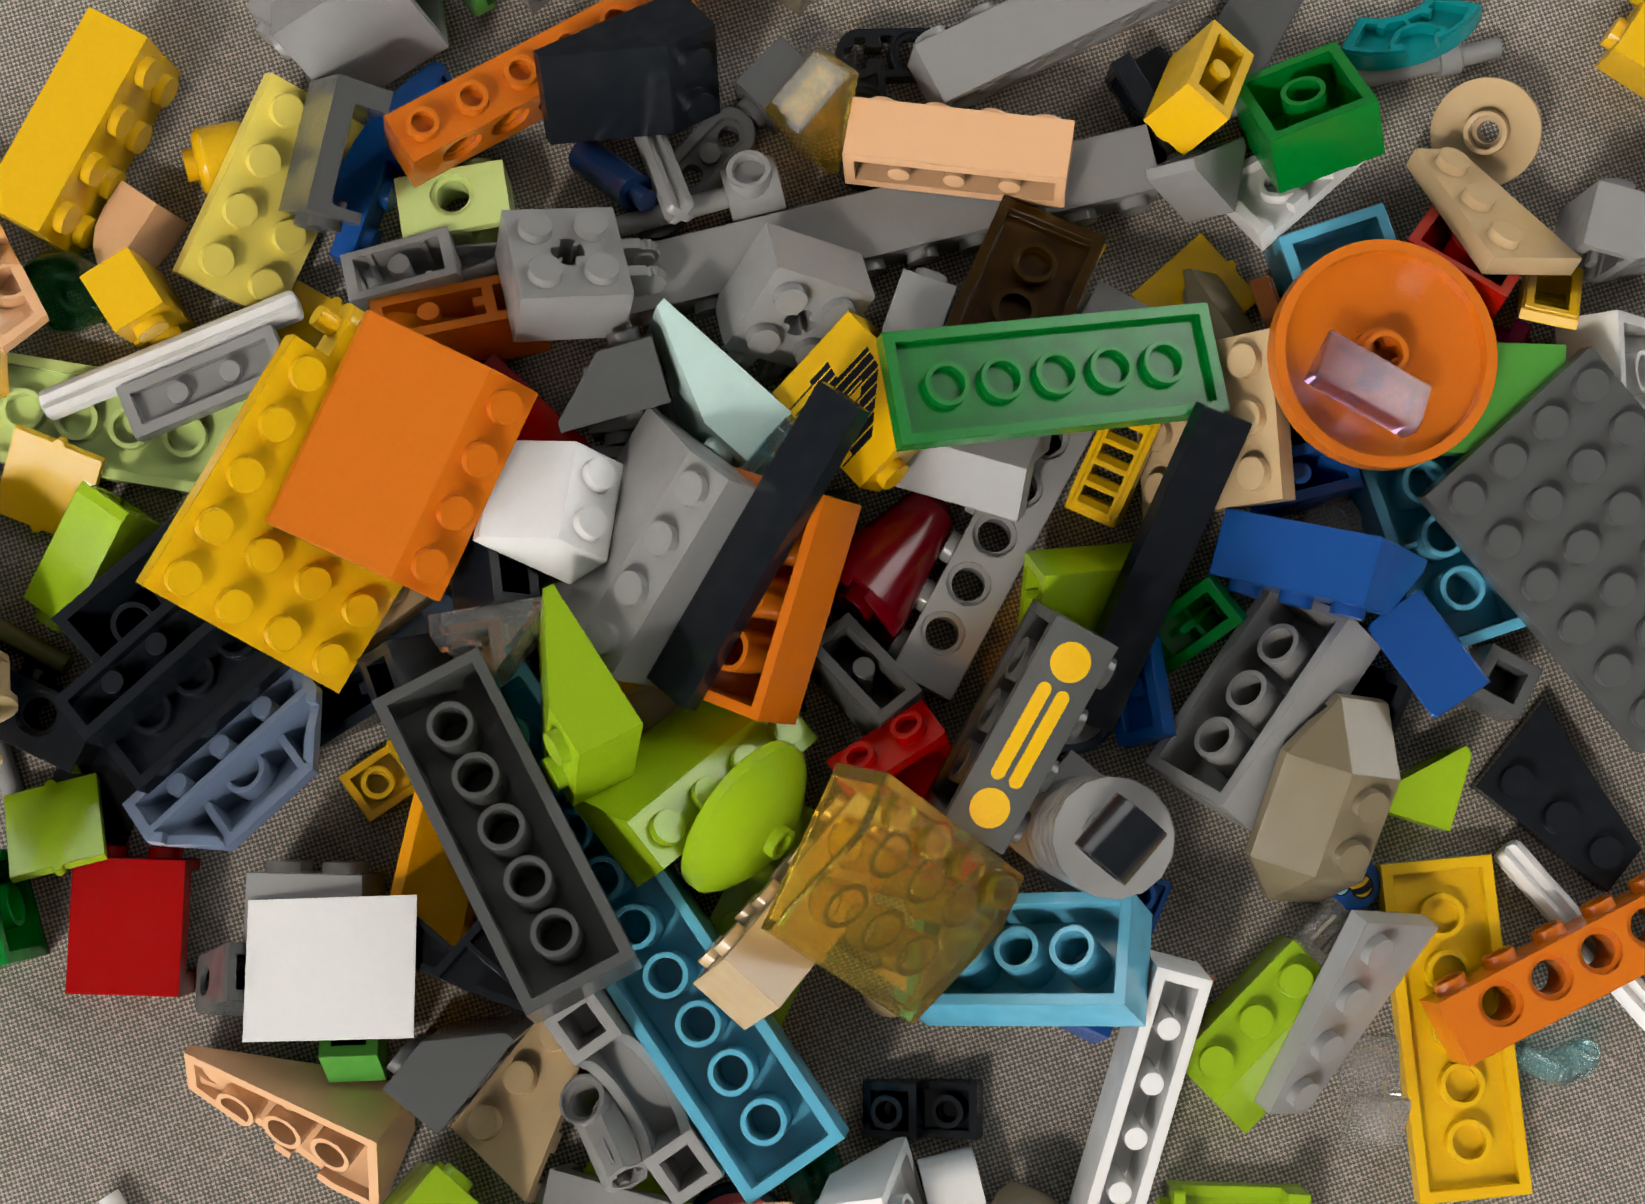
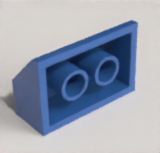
M1226 508L1209 574L1229 581L1227 591L1234 594L1260 599L1263 590L1279 593L1277 602L1311 610L1313 601L1331 604L1329 613L1348 619L1364 621L1366 612L1388 616L1423 574L1427 559L1381 536Z

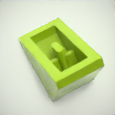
M1449 746L1400 773V783L1388 816L1433 830L1451 831L1472 758L1468 746Z

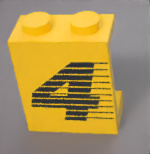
M847 311L772 394L797 419L814 387L820 380L831 384L871 412L840 467L859 488L880 492L882 489L888 490L894 487L904 478L909 470L907 463L919 450L896 452L876 342L881 333L868 319Z

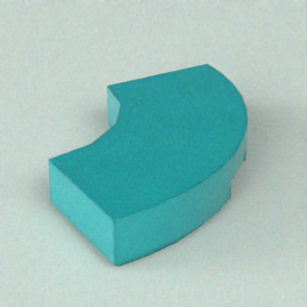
M1424 0L1418 7L1402 15L1387 18L1358 17L1341 49L1356 70H1392L1421 64L1449 52L1468 38L1481 21L1483 5L1461 0Z

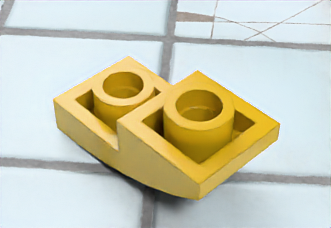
M391 740L386 742V746L339 776V781L369 824H372L416 792Z

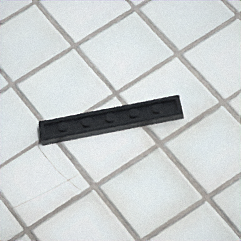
M820 380L817 382L647 676V679L684 710L696 711L871 414V412L829 383Z
M1196 401L1095 627V633L1119 648L1114 655V658L1117 659V665L1110 681L1103 689H1095L1085 707L1088 710V718L1085 724L1114 732L1253 425L1250 422Z

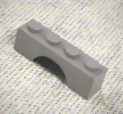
M605 988L543 1021L573 1065L581 1067L594 1075L615 1099L636 1136L643 1163L673 1204L685 1203L724 1176V1168Z

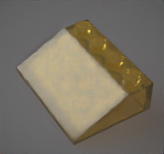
M837 763L761 929L904 1021L914 1024L1003 929L1025 876L891 774Z

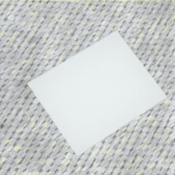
M417 895L248 900L242 1042L414 1038Z

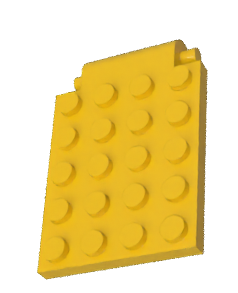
M346 303L341 306L337 314L323 305L315 309L310 317L309 324L324 333L316 348L294 334L285 335L135 581L148 590L338 694L403 585L265 523L264 520L364 315V311L352 303Z

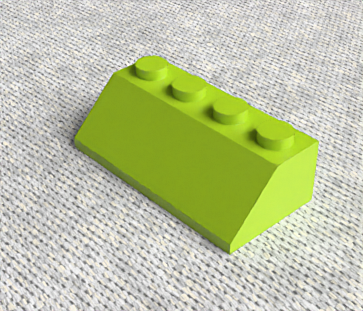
M702 700L696 711L684 710L678 707L641 736L634 776L573 807L635 885L639 887L682 855L687 836L701 808L721 780L744 757L760 746L775 740L788 741L801 752H804L818 738L800 715H798L796 725L760 722Z

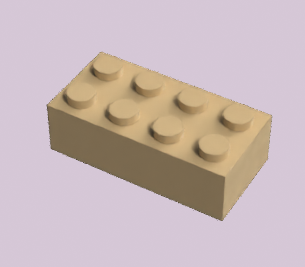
M868 788L856 800L849 801L844 795L841 796L827 812L824 811L803 834L805 840L794 852L790 851L768 876L771 881L759 894L756 892L734 917L737 922L724 936L720 935L702 954L698 962L705 969L693 984L744 1030L773 1013L782 1006L919 834Z

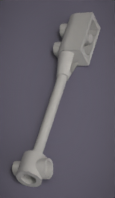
M744 150L735 154L729 160L726 169L719 170L723 187L691 195L694 202L692 208L694 212L693 218L729 208L734 223L787 210L773 156L766 157L761 152L755 150ZM659 204L655 205L648 212L635 210L615 216L620 238L670 224L665 220ZM446 226L342 254L340 258L349 303L365 312L366 309L370 310L368 300L498 275L495 259L497 242L456 245Z

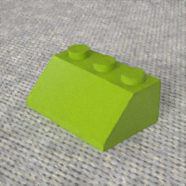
M1278 935L1204 1011L1185 1074L1245 1134L1267 1113L1254 1100L1322 969L1293 939Z

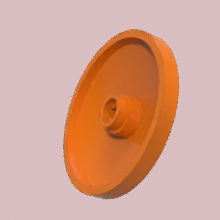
M1373 239L1351 243L1326 254L1307 267L1292 282L1281 298L1273 315L1267 343V362L1269 377L1277 402L1290 424L1305 441L1327 457L1342 464L1365 470L1389 471L1412 467L1432 460L1452 449L1471 432L1486 410L1492 396L1498 367V349L1488 309L1473 284L1458 268L1442 256L1422 246L1399 240Z

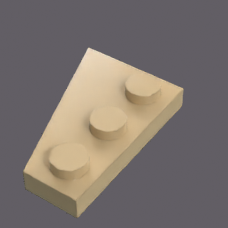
M1444 147L1442 149L1415 148L1406 167L1482 274L1572 275L1583 258L1463 152L1451 147Z
M543 1021L534 1024L452 1124L451 1128L525 1202L535 1203L542 1185L539 1179L550 1153L555 1154L563 1134L559 1132L564 1120L559 1107L560 1094L564 1086L573 1077L587 1074L588 1071L573 1065Z

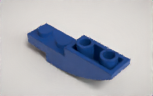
M433 61L410 77L393 93L389 113L452 80L445 64ZM384 115L369 119L340 165L332 202L335 206L362 214L360 225L342 226L341 233H337L329 255L341 267L340 255L381 244L382 232L378 230L385 210L391 211L397 201L394 178H397L398 174L407 176L386 144Z

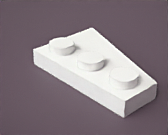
M1253 155L1243 162L1235 212L1228 213L1227 215L1264 251L1365 161L1356 166L1348 167L1311 181L1302 187L1293 188L1279 194L1261 164Z

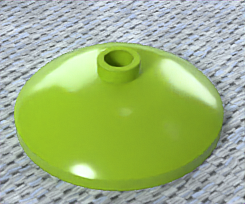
M775 740L766 743L744 757L721 780L701 808L687 836L681 859V872L686 883L702 893L723 891L755 876L773 860L781 858L788 851L794 841V831L801 818L807 785V769L804 755L797 747L785 740Z

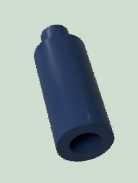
M599 141L577 142L573 146L569 154L570 168L626 211L639 209L642 212H648L655 206L657 197L651 191L650 179Z

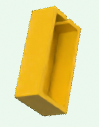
M88 7L0 163V216L21 231L75 259H78L83 249H87L93 244L95 225L103 207L120 181L126 182L125 173L135 155L141 154L147 148L153 133L152 125L161 108L170 105L178 91V78L181 72L167 57L163 56V53L147 36Z

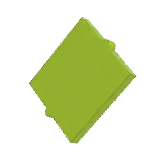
M96 773L57 783L50 779L45 782L44 786L4 795L9 878L13 883L52 873L62 876L66 873L67 869L108 859L100 780Z

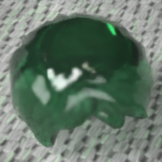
M52 250L35 256L23 267L50 320L45 325L52 331L81 332L90 329L98 323L106 324L108 322L79 278V276L97 266L89 256L72 251Z

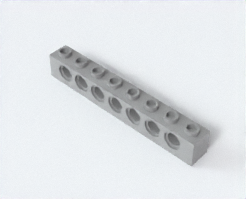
M1099 281L1092 295L1086 292L1083 293L1075 314L1148 308L1149 306ZM1094 431L1054 435L1058 442L1057 452L1051 455H1043L1034 463L1030 484L1033 492L1032 499L1027 502L1025 515L1018 522L965 507L964 511L973 515L963 534L953 529L938 559L947 563L937 583L929 578L927 579L914 606L915 609L921 611V614L912 631L904 628L887 652L921 689L947 703L951 701L1024 564L1025 551L1031 550ZM987 524L1001 527L1007 536L1005 549L999 552L985 550L978 541V530ZM961 572H969L977 576L982 587L979 598L973 601L959 599L952 590L953 577ZM944 620L953 626L956 640L951 648L938 650L928 643L925 631L927 625L932 621Z

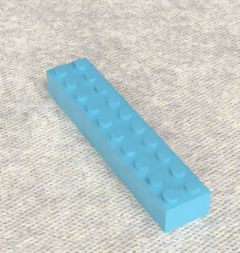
M521 659L497 676L496 680L541 766V760L544 759L539 666ZM562 789L557 792L553 790L643 968L605 987V990L745 1202L753 1203L845 1139L850 1129L772 1013L744 1030L693 984L705 969L698 962L699 958L719 937V934L672 864L637 887L567 800Z

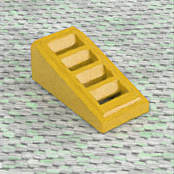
M1576 267L1572 275H1523L1518 295V318L1576 330L1580 315L1584 269Z
M1163 423L1127 427L1143 434L1140 443L1112 432L1113 429L1097 430L1073 482L1064 507L1111 528H1115L1120 524ZM1107 444L1133 455L1131 463L1104 453ZM1098 466L1123 476L1121 485L1095 474ZM1091 487L1113 497L1112 505L1088 495L1089 488Z

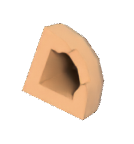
M121 180L103 207L95 225L93 250L97 265L127 246L157 268L172 252L189 226V223Z

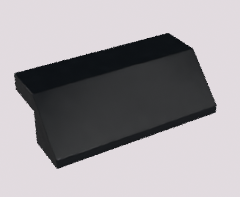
M166 599L53 699V702L84 742L106 749L137 790L149 794L291 667Z

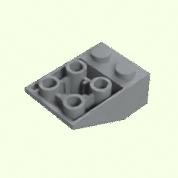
M1620 178L1598 180L1560 209L1554 234L1583 258L1577 266L1584 269L1583 281L1598 285L1645 274V192L1636 190V185L1631 181Z

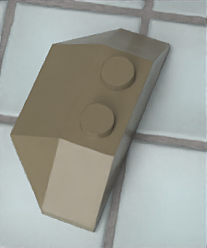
M1335 692L1324 703L1326 708L1310 718L1281 747L1245 848V853L1260 883L1262 893L1269 900L1316 904L1363 882L1400 783L1389 705L1383 699Z

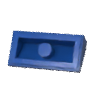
M1422 589L1398 603L1388 616L1380 615L1366 625L1368 632L1429 714L1435 719L1491 682Z

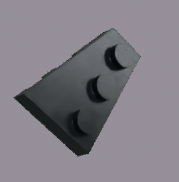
M1544 701L1535 702L1470 785L1473 790L1599 891L1608 892L1641 850L1632 833Z

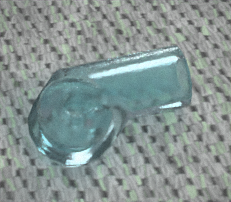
M1587 1038L1569 1041L1549 1052L1524 1041H1520L1515 1047L1517 1068L1557 1087L1566 1086L1586 1077L1595 1070L1596 1065L1601 1060L1599 1047L1595 1042Z

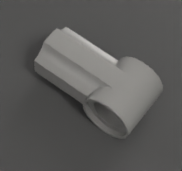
M580 1074L573 1077L564 1086L560 1094L559 1107L562 1116L566 1121L576 1126L603 1189L610 1193H616L623 1189H632L647 1178L648 1168L642 1161L639 1144L627 1118L612 1095L595 1076ZM599 1100L596 1110L592 1113L595 1103Z

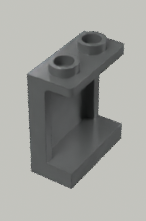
M341 74L310 81L279 211L295 215L293 225L326 234L327 231L341 233L342 226L360 225L361 213L335 206L332 202L352 118L360 120L388 114L393 91Z

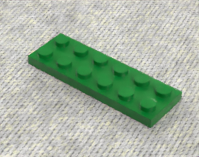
M1207 302L882 332L876 340L896 452L1188 421L1196 401L1226 413L1230 411Z

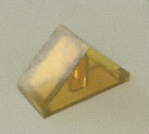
M821 49L813 52L766 106L764 111L796 151L832 175L839 173L852 98L855 95L859 72L826 50Z

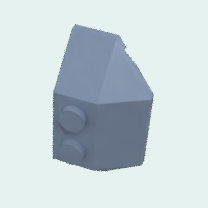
M293 668L289 669L149 794L138 790L133 793L122 805L144 840L151 845L222 851H234L319 774L323 690L318 683Z

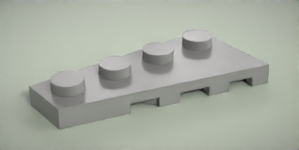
M1351 910L1254 1101L1268 1114L1306 1113L1315 1103L1321 1091L1439 926L1424 914Z

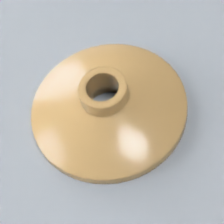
M1498 77L1476 78L1455 87L1438 105L1430 127L1431 149L1451 147L1460 150L1499 185L1512 181L1530 166L1537 155L1542 140L1541 115L1533 98L1516 83ZM1486 121L1496 123L1499 128V135L1494 141L1485 140L1481 134V127Z

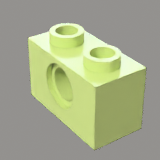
M475 158L468 160L462 166L451 168L414 188L407 176L394 178L402 238L447 226L456 245L495 243L498 237L501 211L516 210L511 180L502 159L493 161L488 158ZM458 198L468 199L467 204L462 209L454 212L446 211V207L453 200Z

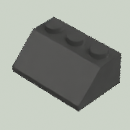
M525 1014L452 1021L438 1031L431 1026L424 1034L420 1033L413 1041L409 1040L390 1061L386 1068L394 1075L383 1087V1090L438 1135L467 1108L473 1098L535 1023L526 1017Z

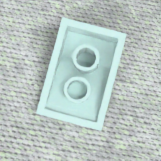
M663 298L655 308L646 334L654 332L671 391V400L682 429L731 466L746 470L774 439L792 412Z

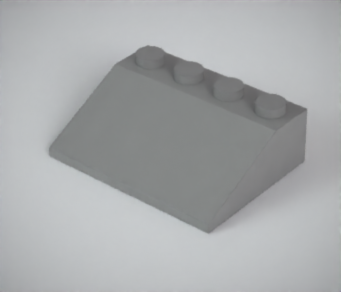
M654 407L645 410L616 459L617 462L623 464V471L607 562L572 584H567L548 575L540 588L542 600L543 588L554 584L615 680L651 686L652 682L647 679L649 672L758 486Z

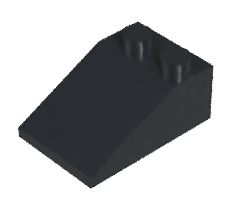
M652 0L533 51L545 135L551 145L674 134L721 113L715 24L691 0Z

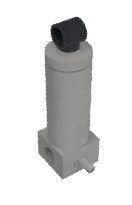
M1067 750L1056 759L1060 762V766L1052 785L1045 792L1039 791L1028 810L1031 812V820L1026 832L1017 843L1010 842L1008 848L1060 892L1084 891L1095 897L1119 900L1143 893L1162 878L1173 857L1175 831L1169 810L1153 790L1133 779L1102 776L1073 750Z

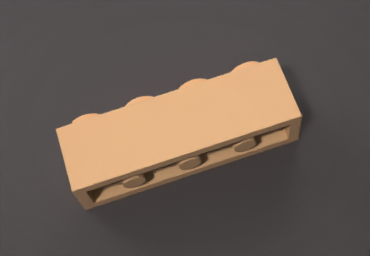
M875 96L872 98L853 97L842 151L845 184L1001 201L1005 195L1025 204L1064 208L1073 152L1075 120L1060 119L1051 114H1039L1036 116L1011 114L995 108H984L981 110L955 108L940 102H929L926 104L900 102L885 96Z

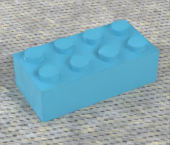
M1084 891L914 896L902 1006L927 1026L1146 1027L1153 914L1137 895L1119 900L1095 897Z

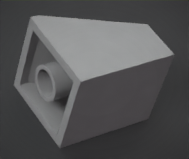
M275 0L270 5V39L284 59L291 60L293 58L303 69L308 83L341 74L383 88L449 47L443 0Z

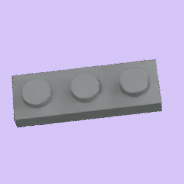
M269 324L115 388L135 439L145 442L246 400L281 343L277 329Z

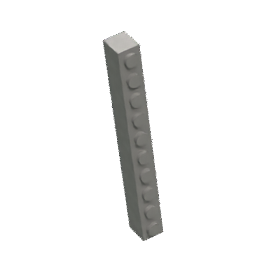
M1147 124L1073 141L1064 208L1027 205L1081 227L1095 223L1098 220L1097 215L1118 210L1119 216L1124 217L1148 210L1151 207L1150 202L1156 200L1159 192L1148 182L1145 169L1157 165ZM876 188L655 241L659 247L660 258L654 266L658 265V268H662L665 271L667 285L661 293L634 297L629 320L632 327L642 325L644 330H648L655 308L663 298L682 315L695 312L696 317L700 318L716 315L715 309L718 295L766 222L861 253L868 276L873 278L887 271L886 266L907 261L909 267L923 266L937 261L940 258L939 253L960 248L961 254L977 253L1001 201Z

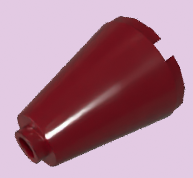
M912 491L853 534L830 611L837 617L843 611L849 612L878 643L890 645L897 636H900L953 527L952 520L949 517L950 508L944 500Z

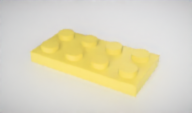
M272 72L264 74L172 269L173 273L243 308L284 291H291L318 232L293 225L295 215L279 211L307 92ZM354 119L351 120L341 164L353 142L364 128L363 124Z

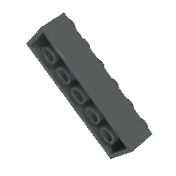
M478 647L372 701L526 1017L535 1024H538L643 968L494 674Z

